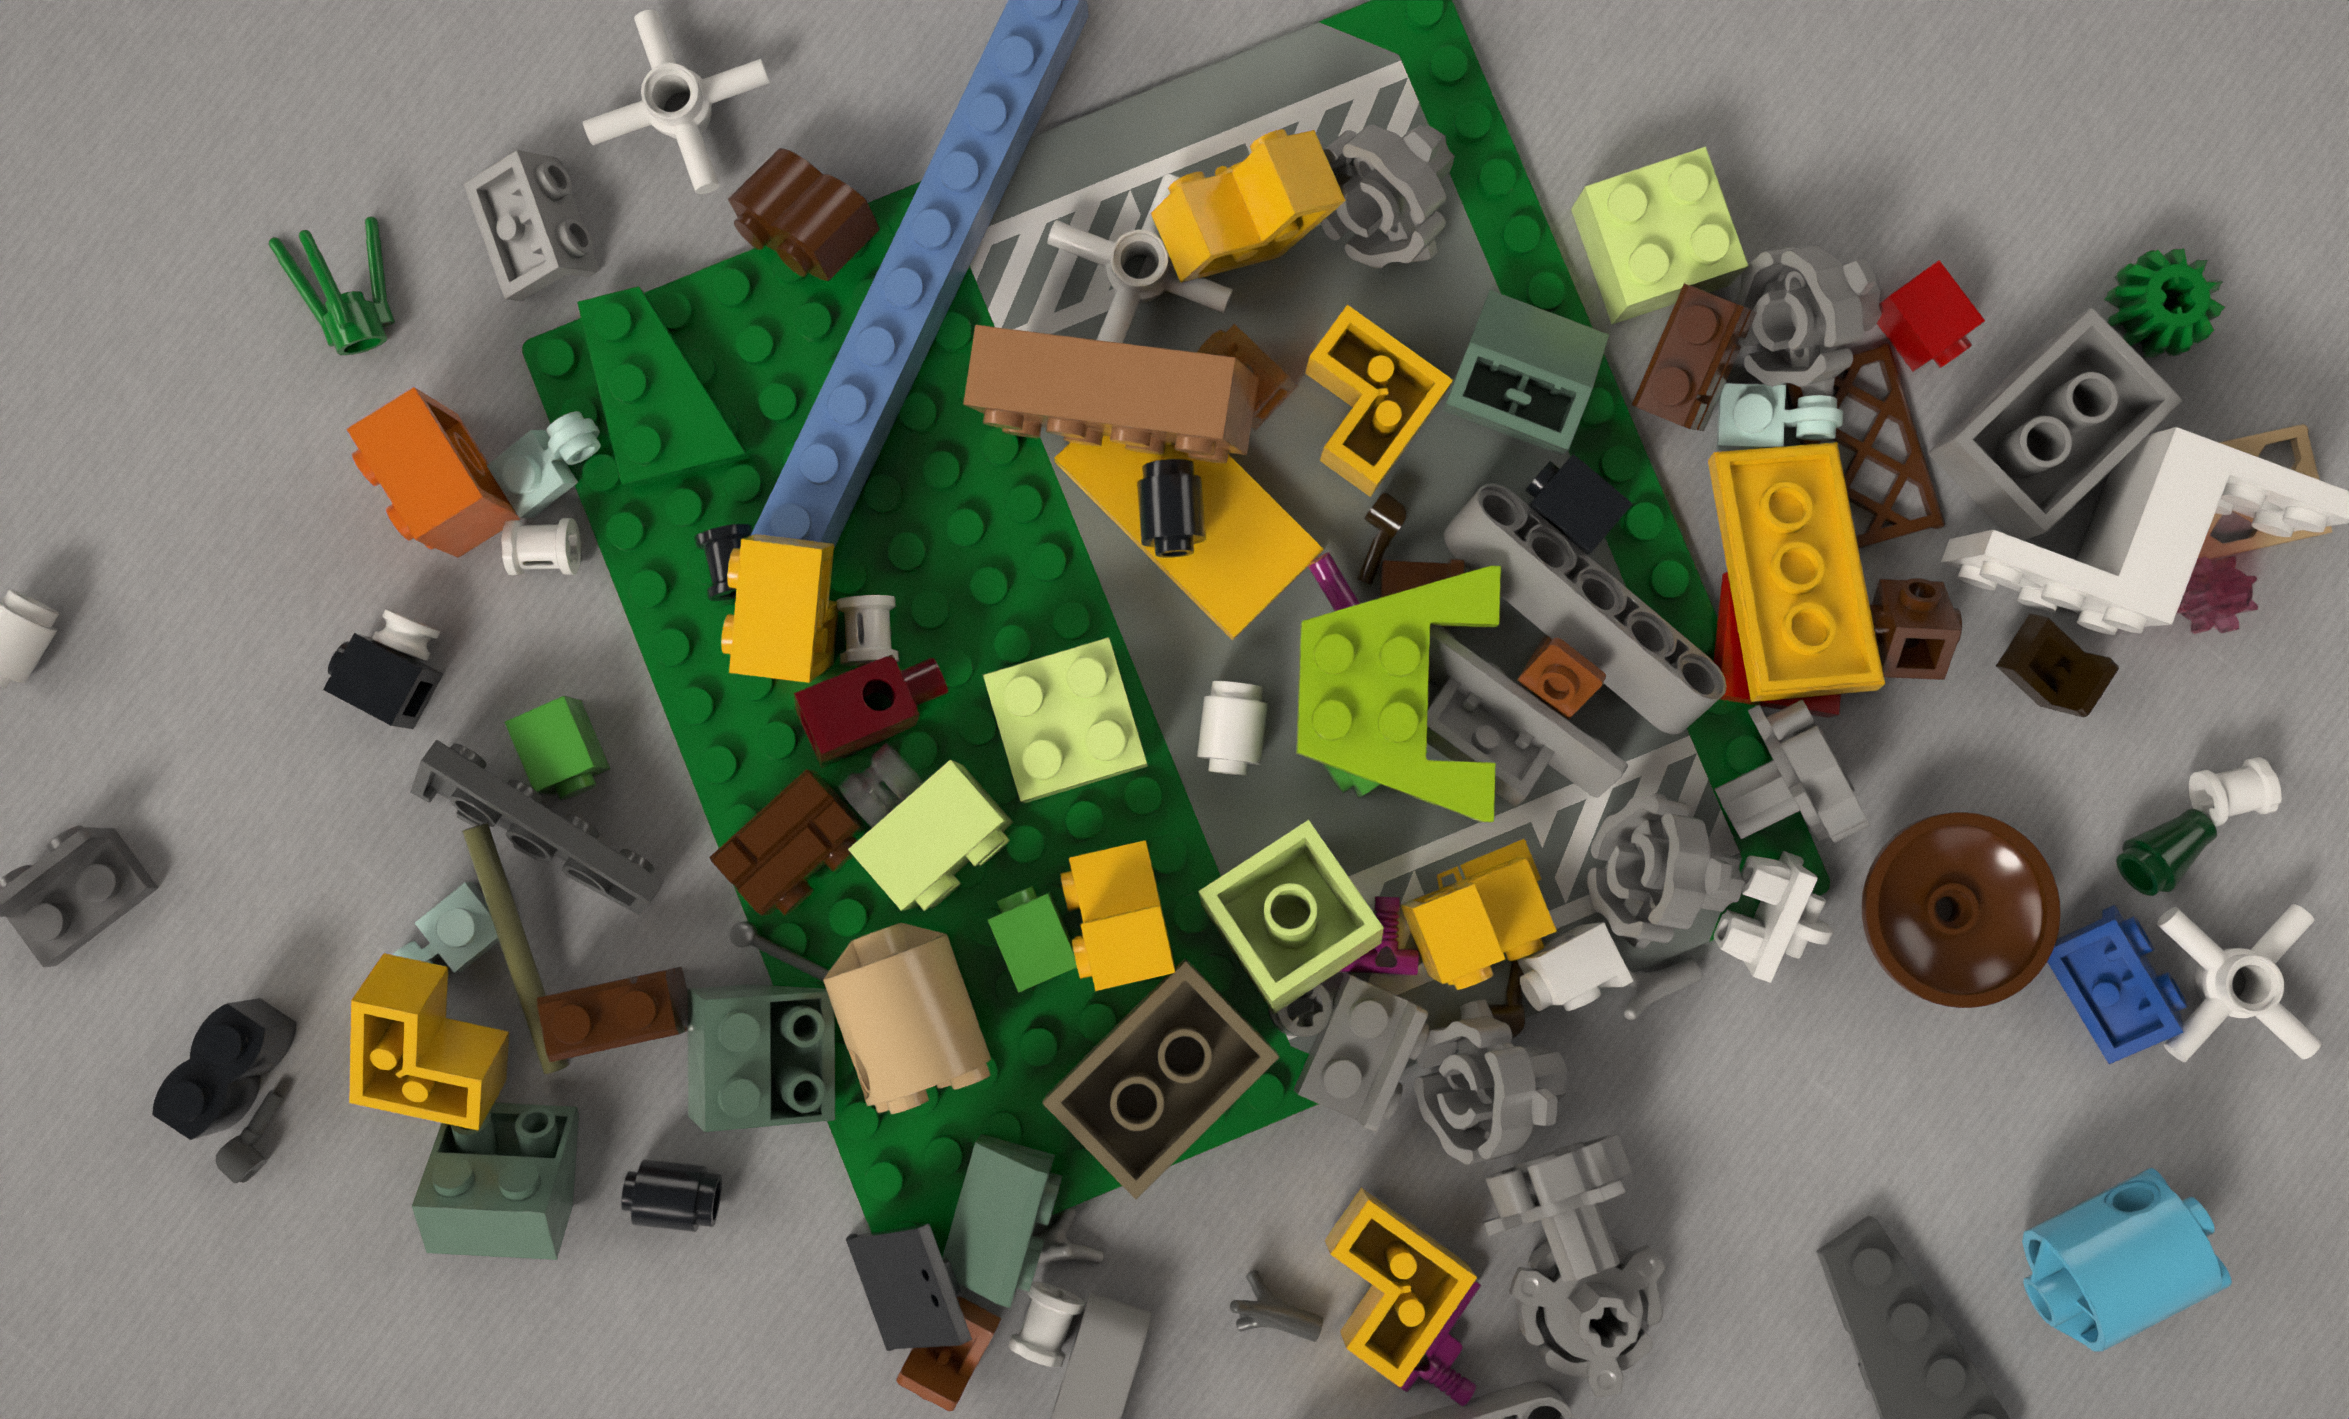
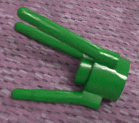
M372 216L365 219L372 301L365 300L361 291L340 294L325 259L319 251L310 231H300L299 239L327 298L325 305L281 240L276 237L269 240V247L277 257L278 262L321 325L328 345L330 347L335 346L339 355H355L382 345L387 341V335L383 327L395 323L387 302L378 221Z

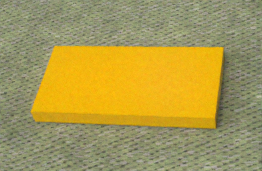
M1103 436L1102 446H1089L1070 442L1054 457L1055 463L1232 641L1324 550L1229 454L1227 463L1206 462L1191 459L1188 457L1189 453L1175 450V445L1165 444L1164 455L1147 454L1125 449V444L1112 442L1109 436ZM1166 459H1185L1194 463V474L1200 476L1202 480L1206 540L1194 544V554L1175 558H1161L1155 556V547L1142 545L1137 482L1143 479L1142 466L1146 463Z
M1838 443L1714 452L1708 459V466L1751 702L1879 690L1885 685Z

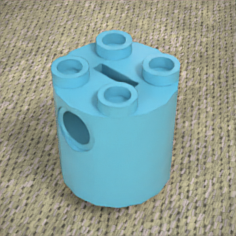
M2149 1168L2024 1231L2022 1243L2025 1256L2032 1271V1275L2024 1278L2023 1284L2032 1305L2047 1324L2081 1342L2094 1352L2104 1351L2231 1286L2232 1280L2227 1268L2214 1253L2207 1236L2215 1232V1227L2205 1208L2193 1197L2181 1200L2170 1189L2161 1174L2153 1168Z

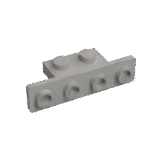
M1430 625L1429 679L1441 687L1428 706L1427 743L1451 761L1496 763L1495 793L1515 807L1528 796L1547 764L1595 798L1600 797L1623 776L1628 768V764L1612 753L1611 749L1604 742L1590 737L1566 720L1545 701L1537 699L1508 678L1500 667L1483 660L1455 640L1447 629L1440 625Z

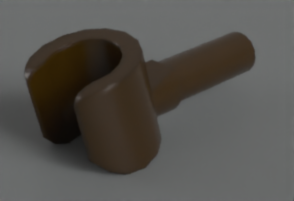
M1388 493L1381 494L1364 518L1380 530L1370 545L1357 580L1372 585L1386 548L1389 547L1391 540L1406 520L1404 505Z
M1517 960L1512 961L1505 992V1004H1488L1493 1018L1509 1025L1512 1039L1520 1034L1525 1026V1012L1522 1004L1523 990L1520 985V977L1524 973Z

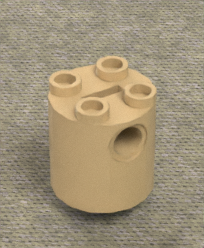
M898 923L851 940L823 981L846 1047L857 1072L867 1106L875 1105L878 1113L889 1110L891 1114H896L929 1101L926 1092L927 1088L937 1085V1088L940 1089L952 1085L954 1090L974 1084L990 1076L986 1062L991 1060L947 934Z

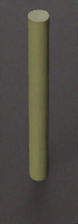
M484 823L465 829L462 832L544 1074H549L569 1066L568 1059L549 1062L546 1054L537 1007V998L546 996L489 824Z

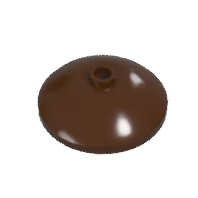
M1968 812L1943 813L1929 816L1911 823L1895 834L1882 847L1869 869L1863 888L1861 904L1862 921L1867 942L1879 965L1887 975L1903 989L1918 998L1931 1003L1956 1008H1975L1998 1003L2018 993L2031 983L2043 969L2054 949L2061 916L2060 899L2055 878L2048 863L2036 846L2012 826L1989 816ZM1943 897H1947L1953 906L1952 914L1946 920H1942L1936 911L1937 903Z

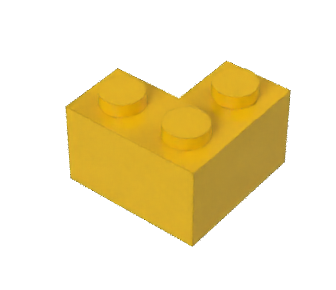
M1284 129L1269 132L1256 139L1250 145L1252 153L1245 160L1230 166L1220 175L1206 178L1203 172L1198 171L1187 174L1170 184L1168 187L1170 194L1151 212V215L1181 283L1279 258L1346 201L1315 130L1289 136Z
M1349 305L1344 308L1309 356L1305 372L1309 377L1353 407L1324 446L1319 461L1371 497L1443 399L1453 382V379Z
M754 534L741 539L740 549L733 548L729 558L727 580L729 588L737 589L734 615L728 614L726 616L721 640L723 654H731L729 673L810 683L834 665L839 610H837V601H829L834 553L833 543Z
M1144 840L1070 857L1069 862L1072 871L1060 873L1068 911L1080 909L1083 919L1081 924L1083 935L1072 939L1080 979L1092 976L1095 991L1175 973L1174 959L1147 841Z
M1515 858L1400 904L1428 976L1442 984L1455 985L1456 990L1470 987L1494 976L1490 965L1505 960L1504 952L1508 961L1529 956L1545 948L1542 937L1557 932L1527 858Z
M383 953L351 1000L349 1103L479 1131L507 1079L509 1031L446 1018L448 967Z
M1361 1187L1325 1239L1330 1255L1372 1284L1340 1330L1347 1350L1401 1388L1473 1285L1477 1276L1464 1260Z

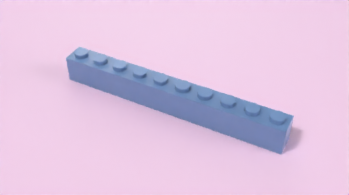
M1008 0L751 535L761 534L833 543L835 548L1089 17L1087 0Z

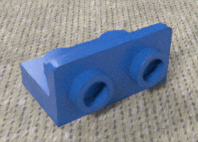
M2116 905L2102 910V919L2057 939L2047 961L2108 1064H2112L2184 1033L2180 1010L2188 1007L2184 995L2171 974L2166 972L2158 976L2148 960L2146 954L2153 952L2154 948L2138 919L2133 916L2124 920Z

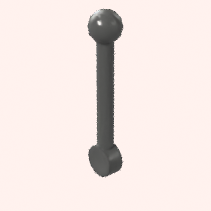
M738 922L730 930V940L737 947L743 948L752 945L821 981L829 972V970L758 935L756 926L751 922Z

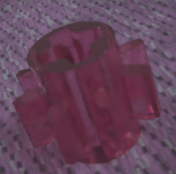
M2206 556L2197 558L2176 613L2192 621L2191 633L2206 632L2213 626L2220 633L2238 630L2239 621L2235 614L2258 609V605L2252 601V585L2257 581L2256 576H2246L2242 571L2235 569L2236 557L2229 556L2218 559L2213 565Z

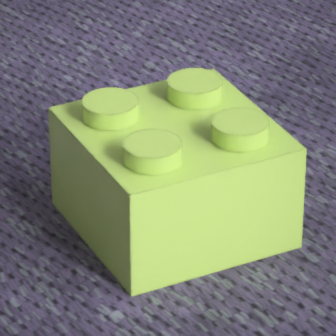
M1706 147L1585 186L1571 208L1612 325L1675 304L1684 283L1709 293L1729 286L1748 267Z
M1109 637L983 675L1021 802H1031L1148 766Z
M949 760L848 850L901 911L918 906L925 911L929 907L931 909L936 907L960 886L961 883L954 874L969 861L974 866L978 864L982 866L1010 841L1003 831L1013 821L962 764Z
M1309 820L1198 891L1202 908L1273 1014L1382 943L1384 927Z

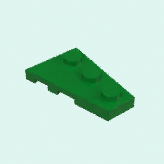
M639 286L577 302L622 486L630 489L750 458L722 416L715 401L685 358L683 351L653 304Z

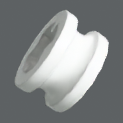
M385 609L382 617L386 620V627L382 631H375L372 639L411 656L428 661L431 653L427 650V643L431 639H437L440 631Z

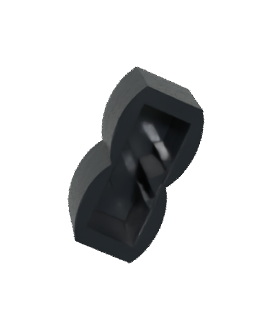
M261 998L226 1003L217 1008L199 1027L192 1042L190 1059L177 1066L161 1084L154 1100L152 1115L189 1140L224 1131L232 1127L246 1115L253 1105L259 1091L261 1076L275 1068L289 1051L295 1037L297 1022Z

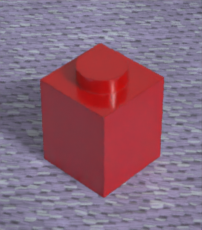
M1938 260L1879 303L1882 315L1876 324L1913 372L1932 359L1939 368H1942L1969 349L1972 343L1966 335L1985 322V319L1941 261Z

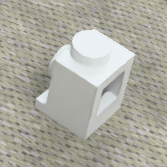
M1604 922L1579 925L1545 943V948L1517 959L1524 973L1520 977L1521 988L1529 1003L1537 1011H1541L1551 1005H1563L1566 1011H1571L1600 997L1601 992L1599 988L1624 987L1634 982Z

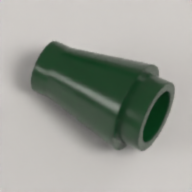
M2187 809L2179 817L2125 841L2122 848L2123 852L2116 859L2118 870L2131 887L2144 895L2154 896L2160 891L2170 892L2176 887L2204 848L2217 837L2216 827L2201 811Z

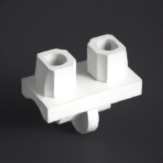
M1783 851L1779 861L1756 856L1747 857L1740 873L1744 879L1742 894L1761 900L1754 918L1727 910L1722 914L1714 933V940L1721 950L1737 959L1743 960L1753 977L1770 983L1784 953L1800 959L1808 941L1826 945L1834 933L1827 923L1818 919L1826 900L1812 893L1818 879L1817 876L1802 866L1804 860L1801 857Z

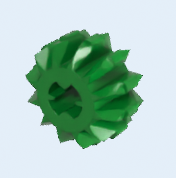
M2184 248L2173 249L2164 255L2159 250L2148 251L2138 257L2135 264L2129 263L2117 272L2115 279L2119 286L2108 291L2104 300L2118 308L2119 312L2110 316L2107 323L2114 327L2123 325L2127 331L2123 339L2130 346L2141 341L2144 358H2154L2164 353V351L2169 356L2181 355L2189 351L2193 343H2199L2207 339L2214 331L2210 320L2220 316L2225 307L2210 298V294L2219 290L2223 281H2206L2202 274L2205 271L2208 260L2198 259L2188 265Z

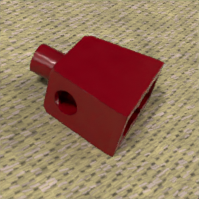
M889 655L794 693L795 709L821 768H824L915 726L919 718L916 706L948 693V688L941 670L933 657L900 671L894 656ZM873 693H882L889 698L892 706L882 711H876L868 707L864 699Z

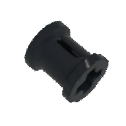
M750 524L720 526L699 533L694 537L696 547L704 549L710 571L712 586L707 589L709 600L722 601L736 598L737 589L729 588L728 586L729 558L733 548L740 549L741 539L751 536L753 529Z

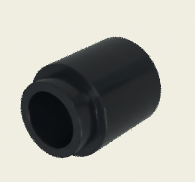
M1166 459L1144 464L1142 466L1143 479L1137 482L1142 545L1155 547V556L1161 558H1175L1194 554V544L1206 540L1202 480L1200 476L1194 474V463L1185 459Z
M644 1159L639 1166L638 1172L628 1171L622 1190L621 1208L623 1211H631L632 1224L637 1226L696 1232L699 1226L714 1227L721 1201L722 1175L708 1173L706 1166Z

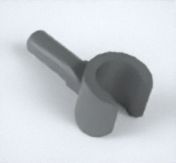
M270 1090L242 1133L227 1142L216 1154L218 1169L233 1183L247 1182L266 1163V1159L253 1145L260 1139L263 1131L284 1099L283 1096Z

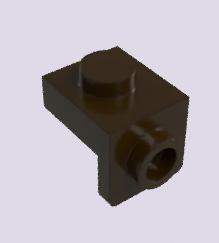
M2031 613L1996 664L1998 669L2040 707L2083 718L2091 713L2119 670V666L2110 657L2084 652L2049 617Z

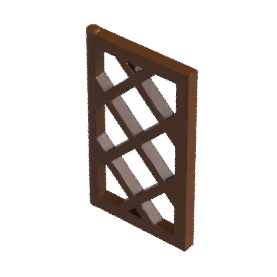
M1881 344L1876 349L1853 355L1851 366L1841 372H1846L1841 379L1836 376L1834 379L1833 389L1836 391L1833 397L1837 398V409H1839L1845 396L1875 411L1876 415L1862 441L1837 428L1836 437L1831 440L1855 452L1844 473L1849 501L1874 514L1866 532L1856 536L1858 549L1926 529H1940L1944 527V518L1889 344ZM1879 362L1888 390L1883 401L1852 385L1861 367ZM1792 383L1782 384L1786 385V398L1790 410L1797 409L1798 398L1803 397L1801 387ZM1886 418L1899 425L1907 451V456L1903 463L1871 447ZM1799 439L1801 445L1820 444L1821 442ZM1865 458L1896 475L1881 504L1850 488ZM1906 481L1918 487L1927 516L1909 520L1891 510ZM1884 521L1892 524V526L1881 529Z

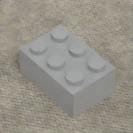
M2090 308L2061 325L1939 441L1928 454L2005 534L2024 541L2046 533L2184 400L2093 308Z

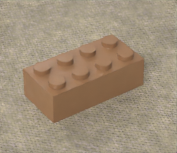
M975 325L963 404L983 413V424L1000 427L1002 432L1007 434L1040 438L1041 428L1043 427L1047 428V433L1064 436V441L1076 444L1102 446L1103 436H1109L1110 441L1125 444V449L1131 451L1164 455L1165 444L1175 445V450L1189 453L1188 457L1191 459L1213 463H1227L1228 453L1247 455L1259 378L1235 357Z

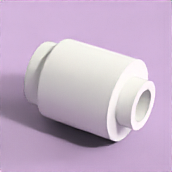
M9 589L3 600L0 601L1 688H7L11 680L26 683L58 631L53 627V624L59 616V612L13 589Z
M1212 681L1211 696H1204L1197 752L1198 758L1210 759L1209 772L1246 776L1248 764L1261 765L1268 707L1267 703L1262 702V686L1229 681Z

